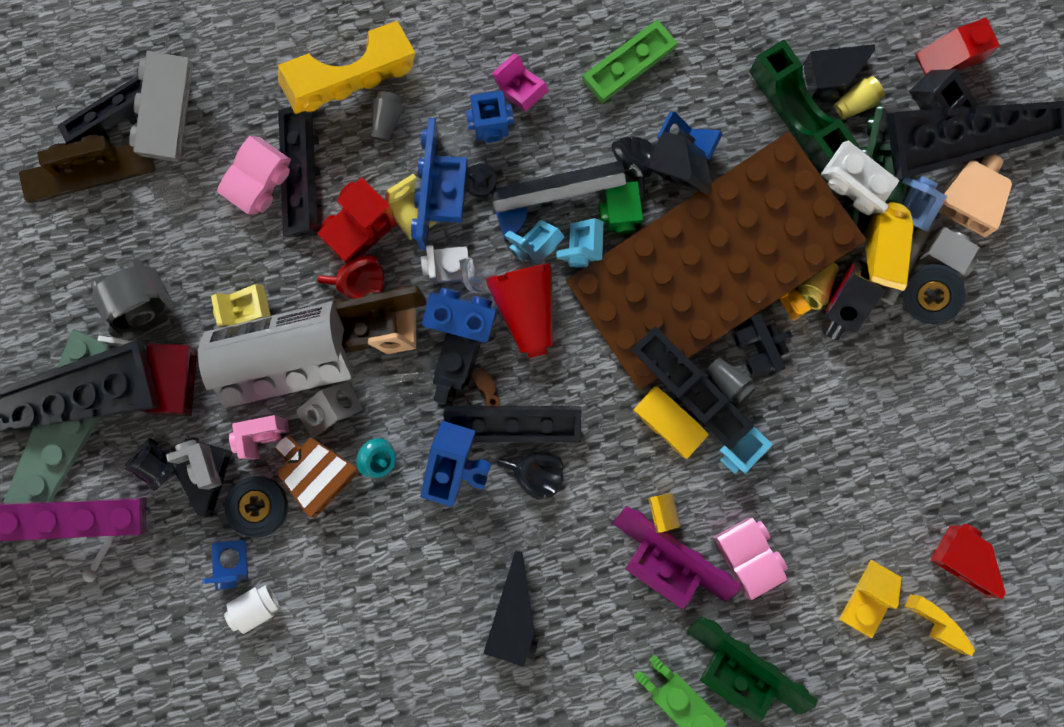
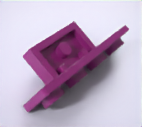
M625 506L615 518L613 524L640 543L625 570L681 609L688 605L699 584L724 602H727L739 592L741 584L735 581L728 572L716 568L706 561L699 552L689 549L676 540L670 532L656 533L655 525L647 520L643 513Z

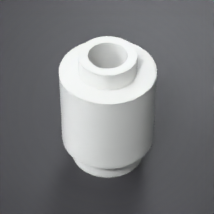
M267 584L261 588L256 586L226 604L228 611L224 613V617L232 631L239 630L242 634H245L272 618L274 612L280 609V605Z

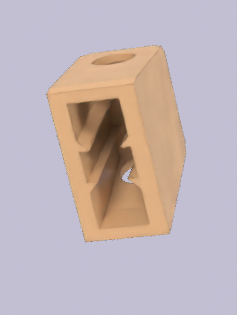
M995 154L984 156L981 163L973 160L967 162L941 192L947 195L938 213L983 237H987L998 230L1012 186L1010 179L998 173L1003 164V159Z

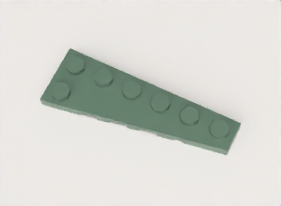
M73 329L57 368L112 348ZM101 417L33 427L3 503L51 502Z

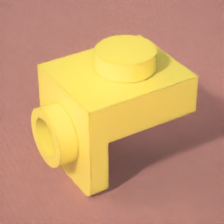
M254 284L232 294L216 293L211 296L213 314L218 327L231 326L270 316L264 285Z

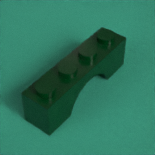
M785 39L757 55L749 73L820 175L843 142L850 141L858 148L859 144L842 120L827 116L813 101L804 82L803 65Z

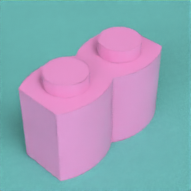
M249 136L237 152L233 165L222 178L217 192L248 215L258 214V212L263 213L273 201L271 195L274 187L282 184L288 177L290 171L288 166L291 159L261 137Z
M746 518L713 537L733 576L741 584L742 592L750 600L788 580L784 573L788 569L784 559L779 552H772L767 542L770 539L768 530L761 521L756 522L754 518Z

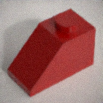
M987 17L956 28L915 55L924 75L930 70L956 69L960 71L986 61L1000 44Z
M964 523L963 525L949 526L930 561L987 597L1003 599L1006 592L992 544L981 538L983 533L971 525Z

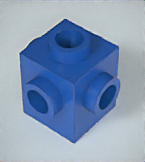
M503 91L470 95L472 110L466 111L468 130H475L476 140L492 143L507 137L508 125L514 124L511 104L505 105Z

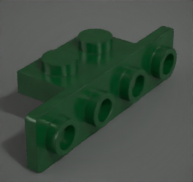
M877 106L875 116L870 117L868 121L867 134L870 137L868 147H863L862 151L894 176L890 144H883L887 129L886 110L884 106ZM898 179L899 182L885 201L886 204L890 202L904 204L908 186L902 182L904 179ZM850 207L848 215L863 234L867 214L860 212L855 207Z
M700 617L688 628V634L714 652L699 681L758 723L764 720L774 697L799 715L816 707L818 700L809 694V691L803 685L791 681L780 673L777 666L758 657L751 651L748 645L732 638L715 621Z

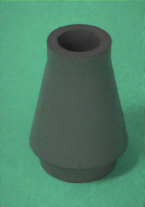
M378 91L377 97L373 98L371 138L390 142L391 135L404 110L402 105L403 97L390 92Z
M721 357L715 360L706 371L713 378L723 395L737 407L743 404L757 389L752 383V378L726 363Z

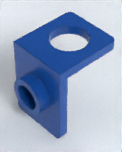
M669 112L658 133L657 139L659 140L663 131L669 132L671 126L676 124L679 127V131H683L696 139L694 144L705 152L706 160H710L722 137V132L720 130L692 129L676 112Z
M235 540L212 543L213 577L203 578L202 584L215 583V590L237 588V581L248 579L246 541ZM227 548L235 549L240 557L239 563L231 569L224 568L219 561L221 552Z

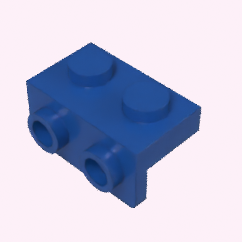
M441 287L440 292L435 291L429 294L422 322L424 327L484 343L489 340L492 324L496 321L499 310L498 307L492 306L493 300L479 296H473L472 301L459 298V291Z

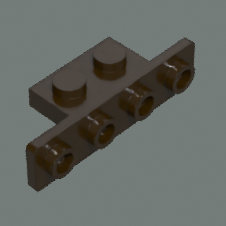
M89 135L83 137L81 141L71 144H54L47 150L37 152L39 165L41 166L19 172L24 200L28 203H34L152 173L156 170L154 159L139 156L133 151L134 147L130 146V143L115 147L104 136Z
M403 285L394 291L384 293L371 292L361 298L352 300H334V306L344 327L342 346L345 353L374 348L368 344V338L398 333L395 312L427 305L426 297L419 286ZM385 342V344H393V343H396V342Z

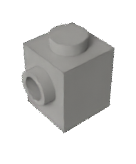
M943 227L933 235L918 262L925 266L931 264L944 265L956 271L960 277H966L977 263L974 256L980 247L973 244L971 239L965 234L953 232Z

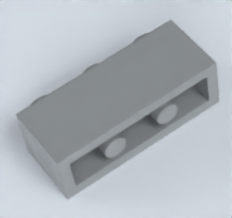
M147 51L146 59L140 60L138 78L143 80L141 93H136L134 100V112L138 113L137 127L132 126L129 139L130 146L134 147L133 151L139 156L180 162L193 64L187 57Z

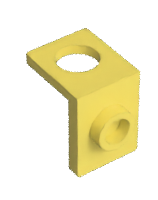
M414 174L386 191L385 201L390 205L396 222L410 240H412V219H418L419 209L415 208L414 189L417 179ZM430 221L429 228L434 226L437 221Z

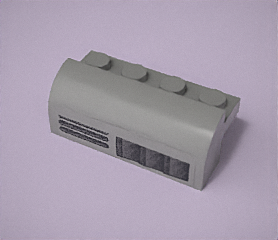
M333 301L204 332L198 348V363L206 390L213 389L222 407L228 408L352 379L353 370L342 346L344 327Z

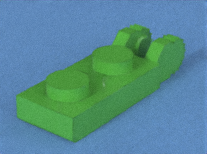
M655 655L649 659L651 665L668 679L659 689L652 684V680L645 673L638 671L634 675L653 695L651 698L680 727H725L727 725L676 672L673 674Z

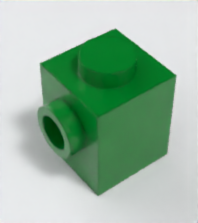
M638 181L627 182L622 186L604 189V202L599 203V217L601 221L606 222L607 231H616V235H629L636 232L635 228H640L643 221Z

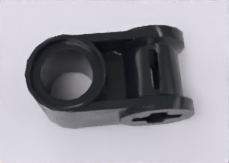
M148 438L125 463V470L129 473L132 472L142 481L148 483L149 488L155 491L168 479L175 466L167 461V454L157 447L159 443L152 438Z

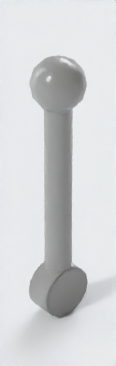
M107 536L92 565L83 572L82 578L85 582H93L96 579V570L115 536Z

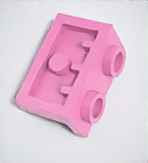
M273 415L232 423L233 432L229 434L230 447L233 453H237L239 459H260L257 442L265 444L282 440L281 434L290 432L288 419Z

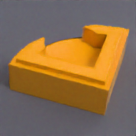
M796 289L780 298L791 320H795L811 310L805 299Z

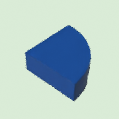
M527 206L502 212L495 211L505 241H508L504 236L508 231L518 234L524 226L527 218Z

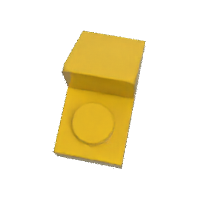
M870 560L839 620L865 636L873 638L887 609H897L899 605L902 577Z

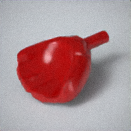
M366 255L348 261L338 271L337 277L319 275L317 282L319 284L336 285L338 292L352 300L361 298L371 292L382 293L385 285V276L377 257Z

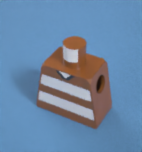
M287 435L275 447V451L287 461L277 474L310 518H316L359 473L355 465L313 438L308 439L301 447L290 435Z

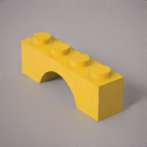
M394 21L368 31L366 52L358 61L346 66H330L319 62L308 53L278 64V83L295 114L303 111L313 112L324 103L334 99L340 101L346 99L357 90L363 88L371 89L378 86L383 80L393 76L399 78L406 75L413 67L415 51L399 22Z

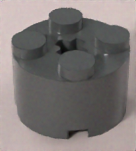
M140 260L128 262L123 266L122 270L109 276L99 277L91 283L93 289L92 299L109 334L115 338H124L122 333L132 332L134 337L140 336L168 320L166 313L169 309L172 312L175 309L174 303L157 270L150 266H144Z

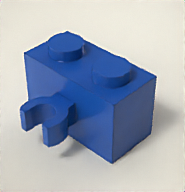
M445 421L441 422L430 449L420 495L421 498L453 507L463 480L468 481L475 488L484 489L491 463L485 460H469L475 430Z

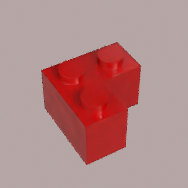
M362 177L357 182L348 183L341 190L340 197L337 199L341 211L337 215L332 214L327 217L320 226L321 230L317 232L321 240L345 264L352 259L362 257L397 224L390 205Z

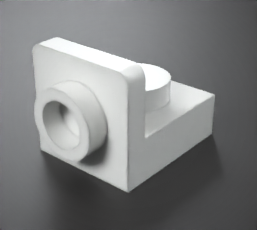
M433 245L426 246L427 256H421L423 276H429L431 285L471 280L467 246L435 250Z

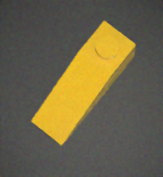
M890 202L886 212L872 214L864 233L870 282L905 291L908 280L914 224L910 210L899 203Z

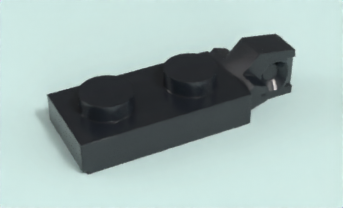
M450 333L446 334L434 372L433 384L437 385L433 401L441 405L452 406L456 391L462 392L465 385H469L482 342Z

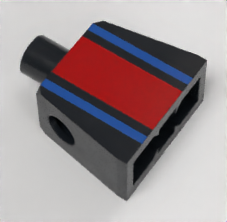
M853 257L832 292L828 304H826V317L828 320L823 326L822 332L834 340H839L846 329L857 332L886 291L885 286L870 282L867 263Z

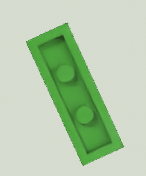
M657 19L583 74L582 81L600 103L603 104L675 50L678 43Z

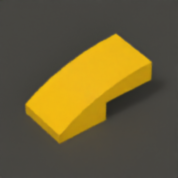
M654 386L633 409L636 415L656 434H659L685 459H688L709 435L683 408L657 386Z
M673 493L648 498L656 533L681 527Z
M910 594L904 607L934 623L929 635L931 638L958 653L969 656L973 655L974 647L953 619L924 597Z

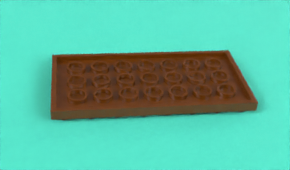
M789 131L711 183L712 190L709 195L701 192L695 193L604 254L602 260L592 262L588 267L583 268L566 280L639 391L659 378L631 349L655 326L689 359L866 241V238Z

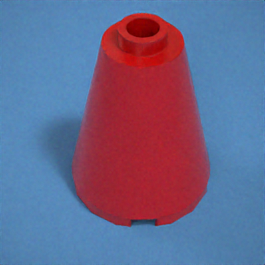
M551 263L531 266L507 272L504 275L485 278L487 287L520 353L527 352L529 358L548 354L547 347L553 345Z

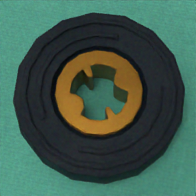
M937 264L922 266L911 273L908 277L905 291L902 293L904 306L910 315L922 323L934 325L947 322L955 317L964 306L966 297L964 282L957 272L947 266ZM938 287L942 289L940 291L942 299L939 301L935 298L930 301L926 299L928 297V293L925 292L926 289L936 290Z
M250 476L238 481L230 489L225 500V514L228 523L236 532L247 537H264L274 533L283 524L288 513V500L284 489L276 481L265 476ZM254 497H259L258 501H264L265 508L260 509L259 516L255 517L253 516L255 512L248 511V505L253 504Z

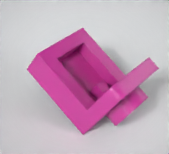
M515 53L492 73L499 90L503 91L504 96L525 112L549 91L543 80L525 69L520 56Z

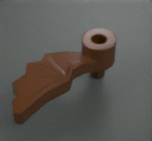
M474 368L471 378L477 390L484 394L485 406H500V399L495 396L496 383L492 381V375L486 374L483 368Z

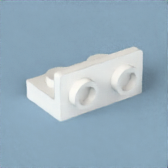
M845 141L841 144L821 173V176L829 181L828 186L833 191L841 195H847L854 201V207L867 215L886 212L889 205L885 201L899 182L896 177L850 141Z

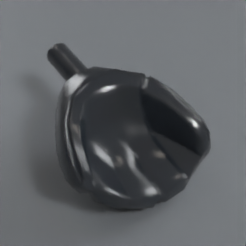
M627 136L612 143V152L617 161L622 160L624 171L630 177L637 178L640 198H645V178L650 177L652 171L645 167L656 145L640 137Z
M534 453L524 457L518 463L499 458L497 462L498 466L514 471V478L528 495L536 500L553 497L563 484V462L555 455Z

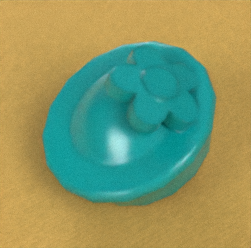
M375 438L366 442L358 451L356 458L359 472L369 478H380L387 475L394 467L396 461L392 444L383 438Z

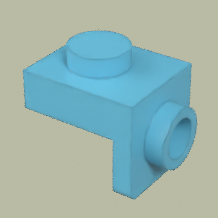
M594 218L571 223L569 249L557 251V258L567 261L570 267L575 268L588 267L589 262L602 260L604 221Z
M539 220L523 238L511 231L504 235L511 244L509 250L517 259L522 262L527 259L536 265H539L547 255L551 254L564 238V235L557 227L542 220Z
M754 427L731 451L724 445L719 450L724 454L720 461L734 474L739 470L746 474L773 444Z

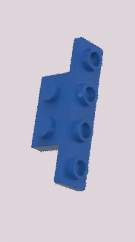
M429 118L427 129H422L421 147L425 149L424 159L419 158L418 178H422L421 188H416L414 197L415 208H419L418 219H412L411 237L416 239L419 250H426L430 221L458 223L463 221L466 173L468 169L467 157L437 156L439 131L436 118Z

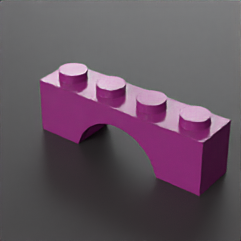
M146 497L68 502L0 503V541L141 535L146 532Z

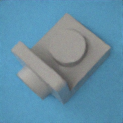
M190 440L176 445V451L166 455L167 461L170 463L180 464L188 460L190 461V464L187 465V472L191 482L194 485L197 484L199 489L209 490L222 485L209 445L197 443L196 440Z

